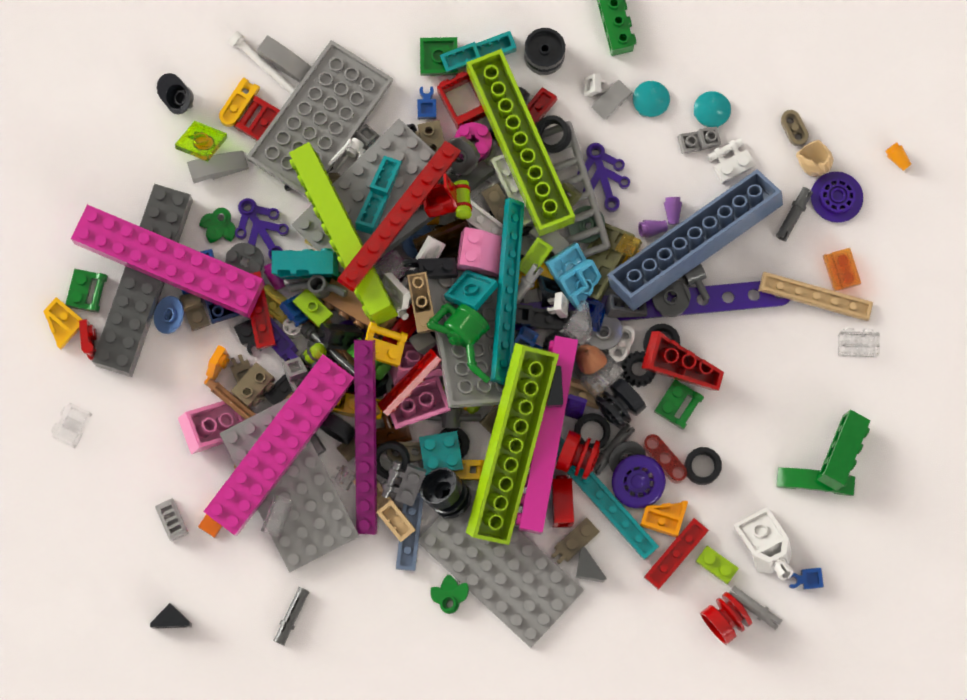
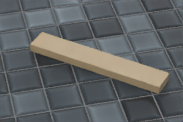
M767 272L762 273L758 290L864 321H869L873 302Z

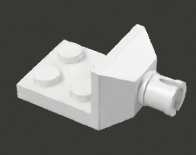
M768 507L734 524V529L752 554L758 572L773 573L776 571L780 580H786L784 573L788 578L793 575V570L788 565L792 556L789 538Z

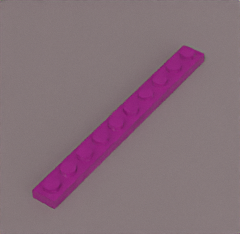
M356 339L354 340L356 530L358 534L375 535L377 534L375 340Z

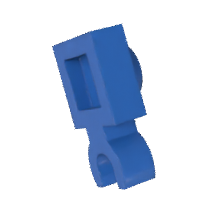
M433 86L430 87L428 94H425L423 87H420V96L423 99H417L418 120L437 119L436 99H431L434 95Z
M821 568L803 569L800 576L793 573L791 577L796 579V583L789 585V588L794 589L803 584V590L823 588Z

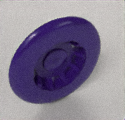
M829 172L822 175L816 180L811 190L813 191L811 202L814 210L822 218L831 222H845L852 219L859 213L863 204V191L860 184L852 176L843 172Z
M632 455L623 459L616 466L612 475V489L616 498L630 508L642 509L653 505L660 499L665 489L666 479L664 471L660 464L649 456Z

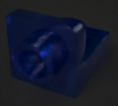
M586 300V311L591 312L589 323H591L592 331L600 332L606 313L605 304L598 300Z

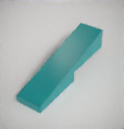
M508 31L481 42H473L443 53L440 57L446 73L465 68L466 62L502 49L504 55L516 52L517 47L511 32Z
M387 156L383 157L370 185V192L355 222L356 230L372 235L377 229L402 161Z

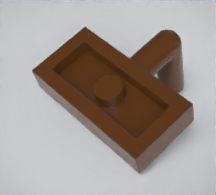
M382 413L385 426L376 428V449L387 441L408 442L412 440L409 425L395 429L390 415L387 416Z

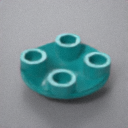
M646 81L635 89L633 104L641 116L656 117L668 109L670 95L666 87L661 83Z
M705 92L696 99L694 104V116L702 125L718 128L729 119L731 114L729 100L719 92Z

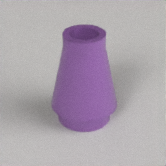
M666 197L664 207L668 224H679L682 207L680 197Z
M643 220V222H639L638 230L640 236L647 239L659 233L667 232L668 226L666 220Z

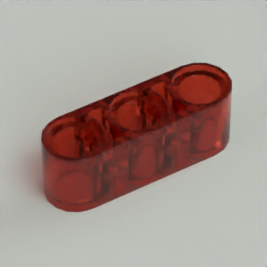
M655 434L648 435L643 443L645 452L660 464L664 474L672 483L678 484L683 482L687 475L685 466L659 436ZM649 440L656 441L657 448H649L647 442ZM664 454L669 456L670 462L662 463L660 456ZM679 469L683 476L675 478L672 473L673 470Z

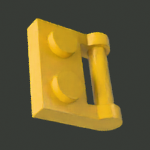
M370 322L365 340H375V360L395 367L400 366L408 334L405 332L398 333L377 326V323ZM374 333L398 340L397 345L373 338Z

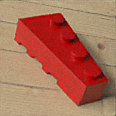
M660 331L651 332L642 369L708 390L719 391L724 375L722 370L701 359L692 351L685 349Z

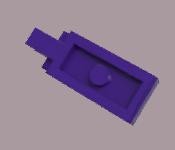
M271 318L276 346H273L272 349L284 361L297 358L298 356L295 353L299 350L296 348V345Z

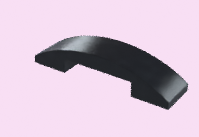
M517 304L515 321L517 325L553 331L588 332L589 313L570 311L567 318H560L557 314H549L547 309Z

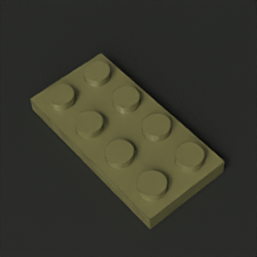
M605 223V228L611 248L586 258L594 261L601 274V278L594 286L592 294L588 296V298L597 302L602 300L610 285L607 274L621 265L636 238L634 234ZM599 237L596 241L589 243L587 249L602 244L601 238Z

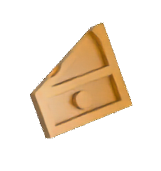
M218 345L210 358L206 372L208 377L204 381L205 385L211 378L215 381L222 368L225 369L228 366L230 359L226 348Z
M688 501L674 504L664 503L659 506H646L640 526L677 538Z

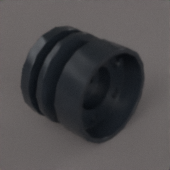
M618 378L610 385L613 395L604 391L602 393L603 398L598 396L595 399V403L604 417L622 430L626 426L625 422H631L628 412L637 416L646 408V404L632 386L622 378Z
M446 467L432 470L426 475L420 488L421 497L441 517L446 519L460 516L471 503L472 494L470 488L451 469Z

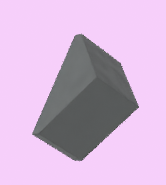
M582 547L579 554L576 578L604 582L607 579L587 549Z

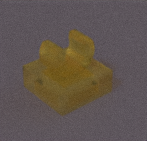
M624 233L615 250L631 258L636 255L642 241Z

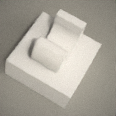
M594 73L584 78V96L592 97L606 92V90L601 89V85L606 83L604 79H601V74Z
M563 292L555 293V298L548 299L549 304H554V306L547 308L549 314H557L560 318H567L569 300Z

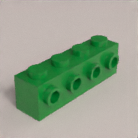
M597 0L611 56L633 52L636 37L630 31L632 23L630 16H626V0Z
M851 409L842 416L817 477L818 481L836 491L843 486H847L850 481L849 473L857 463L855 458L863 448V438L870 431L868 426L871 420Z

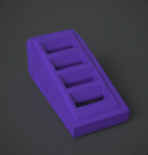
M569 394L565 416L577 420L581 418L587 399Z

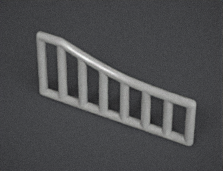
M566 121L570 126L572 136L569 145L565 149L572 147L575 157L554 164L553 167L557 172L576 164L578 166L579 175L560 182L561 185L563 183L574 185L583 181L585 192H582L583 195L578 202L588 199L591 209L575 214V223L594 216L597 226L568 236L565 239L571 244L600 234L602 244L582 251L585 258L610 249L611 244L573 125L570 121ZM560 125L545 129L542 138L559 133L563 129ZM551 254L548 255V260L553 257Z

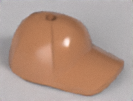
M581 345L577 349L576 361L579 369L584 374H593L606 365L607 358L598 347Z

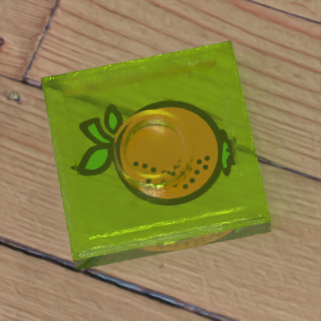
M194 121L175 143V149L208 162L227 139V133Z

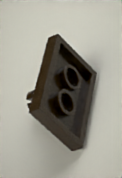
M458 219L447 225H437L431 232L412 241L419 253L429 235L446 244L439 258H457L461 232L465 227L469 228L466 219Z

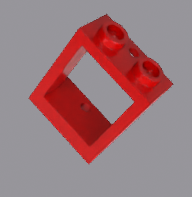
M466 71L458 73L451 80H443L437 86V93L457 130L461 125L476 122L486 117L482 105L457 117L445 94L469 82L480 102Z

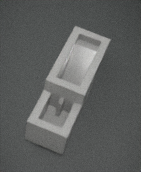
M268 35L257 49L259 56L274 64L275 68L299 83L311 68L299 56Z
M244 151L221 153L187 162L194 184L210 178L215 180L249 169Z

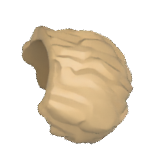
M820 140L807 144L796 153L801 168L810 176L817 177L826 174L833 165L834 159L831 151Z

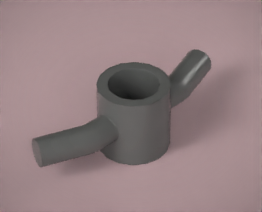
M700 263L683 275V278L688 286L696 285L702 300L705 301L710 297L702 280L706 279V273Z
M321 275L310 277L308 282L290 285L291 292L308 289L319 299L328 297L330 292H334L344 298L348 294L347 290L337 285L329 284ZM319 284H323L320 289L316 290Z
M450 408L451 411L425 419L442 421L443 428H460L461 422H480L481 414H461V408Z

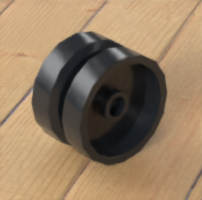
M539 28L529 34L525 41L524 60L527 67L539 75H549L560 69L565 57L566 44L563 37L551 28Z

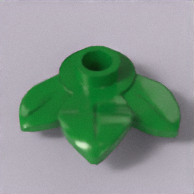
M217 208L213 213L205 214L201 218L199 226L207 228L206 237L209 243L218 241L222 236L230 242L233 241L236 227L231 222V213L228 209ZM221 213L224 214V220L222 221L218 218Z
M447 575L442 581L440 588L431 587V598L434 602L440 604L443 612L453 614L458 610L460 603L466 600L469 586L467 583L458 585L451 575ZM452 601L453 606L448 608L447 603Z

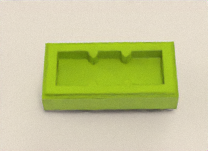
M537 237L520 261L519 271L526 275L533 263L538 264L537 269L541 267L554 247Z
M305 289L293 300V304L319 329L321 323H326L333 317V313L308 289Z

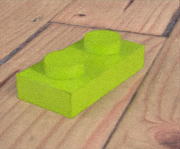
M709 546L705 547L695 561L725 584L730 582L739 569Z

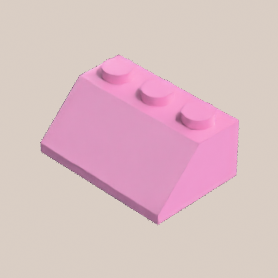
M439 376L425 380L422 384L418 385L412 391V394L399 404L397 410L390 414L395 429L451 411L448 408L447 398Z

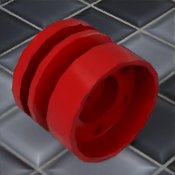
M569 430L555 468L567 473L573 465L575 466L574 476H578L579 470L583 469L585 471L582 479L586 480L593 471L599 456L600 441L596 440L593 448L588 447L591 438L588 437L584 445L580 444L581 434Z
M725 592L722 594L723 600L720 598L716 599L719 609L709 605L700 615L714 635L723 644L727 645L737 636L733 628L735 627L743 632L745 630L744 625L749 627L752 624V620L744 606L730 593Z

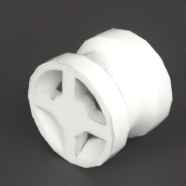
M285 319L283 322L284 333L292 339L298 338L301 335L300 329L302 325L295 327L293 320Z

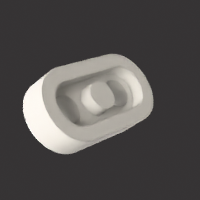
M622 326L623 334H627L629 338L626 340L621 338L620 342L608 351L611 361L614 363L623 362L633 344L635 332L629 326ZM615 351H620V352H621V356H619V357L615 356V355H614V352H615Z

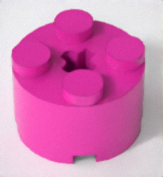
M470 122L458 128L455 138L463 136L471 142H475V146L480 153L478 162L482 159L486 160L492 151V136L487 126ZM460 153L458 157L464 160L463 155Z

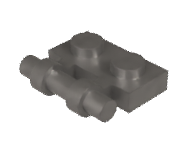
M395 460L393 466L388 471L389 477L383 484L382 496L389 498L390 493L394 492L396 493L395 501L413 507L426 470L409 463L404 470L401 469L402 462ZM397 477L402 478L400 485L394 484Z

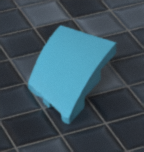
M574 242L544 263L564 295L574 308L580 312L587 297L592 294L594 286L599 282L601 274L594 261L586 259L579 244Z

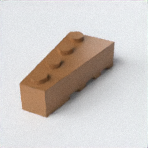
M331 279L329 284H334L347 290L348 294L344 298L334 292H330L328 297L321 299L323 305L330 311H337L340 317L345 320H351L354 325L367 331L371 321L362 309L364 305L361 304L354 292L336 280ZM394 317L379 326L390 330L397 321V318ZM374 333L375 338L383 339L384 336Z

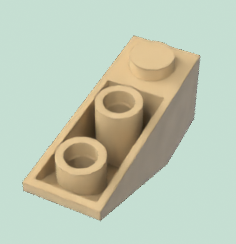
M426 272L407 275L417 333L435 332L427 327L429 319L434 316Z

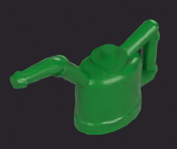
M449 303L442 305L441 309L429 319L427 327L431 330L447 334L448 341L452 345L465 347L468 359L467 366L483 382L488 383L490 377L477 366L473 346L490 329L488 322L476 310L465 304L459 305L457 309ZM447 313L451 314L443 325L438 324Z

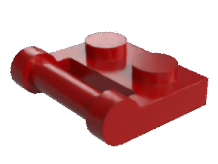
M254 95L251 105L240 121L235 123L234 127L258 141L280 110ZM258 106L262 107L250 127L245 126Z
M87 319L79 320L81 349L92 361L96 352L94 340H97V331Z

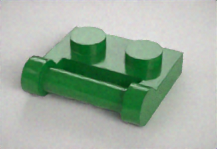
M74 268L65 305L71 308L99 313V302L104 282H107L108 275ZM97 280L92 303L87 304L92 281Z
M675 379L654 412L684 430L687 420L698 403L702 402L704 396ZM688 395L692 400L678 419L675 417V414Z

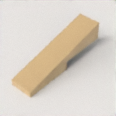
M377 479L376 513L397 539L402 542L416 529L390 495L389 498L382 496L383 486Z

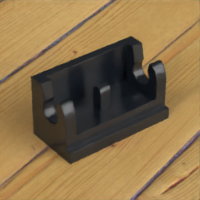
M321 323L320 328L324 331V337L319 336V340L325 345L326 349L348 350L354 343V340L358 338L363 340L364 332L355 325Z

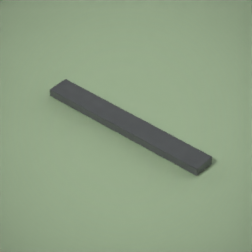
M482 159L471 173L461 175L452 182L467 180L472 191L493 176L495 170ZM423 203L381 257L436 218H430L426 214Z

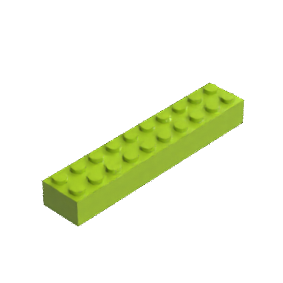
M502 49L466 62L467 73L539 237L575 223V214Z
M310 142L289 152L292 158L289 162L296 171L297 178L301 186L304 187L305 194L309 202L312 203L313 210L317 218L320 219L325 234L330 239V245L338 255L339 263L345 269L363 247V243L319 155ZM373 266L354 293L361 304L364 305L362 309L371 322L375 321L379 326L398 316V313Z
M515 343L466 533L473 538L506 545L510 544L559 357L557 353Z

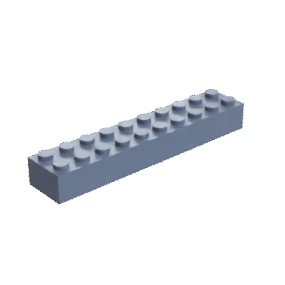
M758 169L608 273L610 288L634 311L783 205L782 191Z

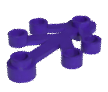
M592 143L587 147L586 155L588 159L585 162L587 172L594 162L597 170L590 180L594 191L600 180L606 198L604 207L608 212H615L618 210L620 202L617 197L613 196L608 178L617 182L622 189L629 187L630 179L605 168L603 161L613 165L614 170L618 172L624 169L625 163L622 159H616L606 154L601 144ZM597 150L599 154L593 155L592 151ZM621 163L622 167L617 168L615 164ZM626 180L628 184L622 185L621 181ZM612 202L615 204V207L610 208L608 204Z
M245 198L238 205L241 219L238 228L235 230V235L240 240L246 238V226L250 218L253 226L248 243L255 246L258 234H260L269 249L268 255L272 261V251H283V249L275 246L266 230L275 231L281 236H286L289 233V227L286 224L259 220L256 214L266 215L273 221L277 220L280 216L278 209L260 207L256 205L253 199ZM247 205L251 206L249 211L244 210ZM275 211L277 215L272 217L270 216L271 212ZM282 227L287 228L286 232L284 233L280 232V229ZM244 231V235L238 236V232Z

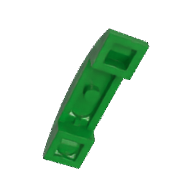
M778 467L776 487L799 488L854 496L855 476L849 475L850 481L847 486H843L836 491L817 480L820 470Z

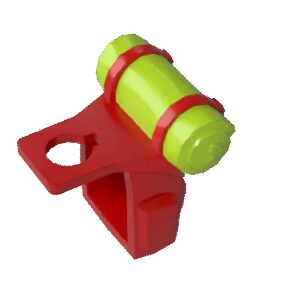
M446 173L443 174L444 184H437L424 200V211L430 218L456 212L457 218L469 219L472 216L469 182L467 180H458L453 183Z

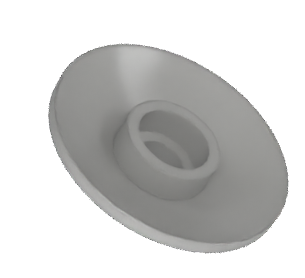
M601 313L589 319L588 332L584 333L587 342L591 346H596L600 350H608L620 342L623 328L617 318L606 317V313ZM607 332L608 334L607 336L603 337L601 336V333Z

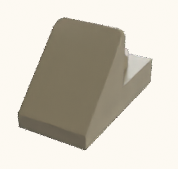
M190 293L179 296L192 331L211 325L200 297Z

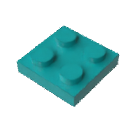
M466 269L444 294L446 301L457 305L465 304L477 311L497 289L498 283L494 279Z
M457 431L419 437L423 468L426 470L425 476L437 468L446 467L452 471L463 470Z

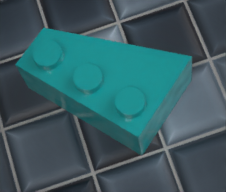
M323 248L321 251H314L312 249L272 251V274L283 280L309 279L314 275H321L324 278L339 277L338 255L330 248Z

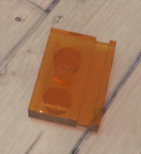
M850 248L823 255L833 291L844 290L861 284Z

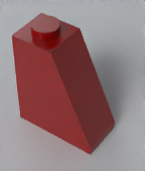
M566 475L556 476V479H552L553 528L573 527L574 524L572 478L568 479Z

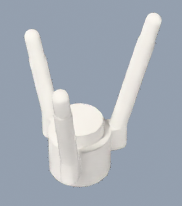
M357 138L349 139L342 149L328 162V165L331 166L346 152L335 168V172H338L348 156L353 158L358 156L359 158L366 151L363 149L364 144Z

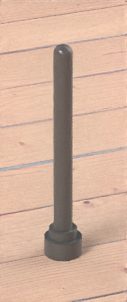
M306 322L301 327L300 333L307 339H313L316 343H321L317 327L312 322ZM326 349L327 353L354 377V366L335 349Z

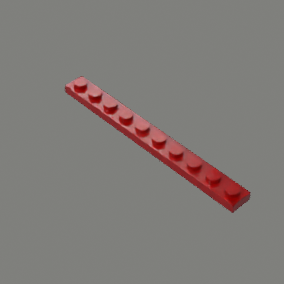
M445 140L341 273L337 282L352 292L356 290L438 184L443 174L452 166L460 155L461 150Z

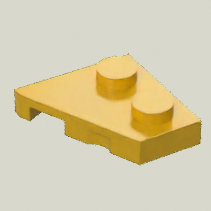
M56 297L43 312L54 335L57 347L62 350L80 330L79 320L83 319Z

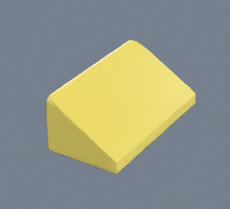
M270 284L264 286L269 313L283 324L288 317L279 306L287 298L279 291H275L274 287Z

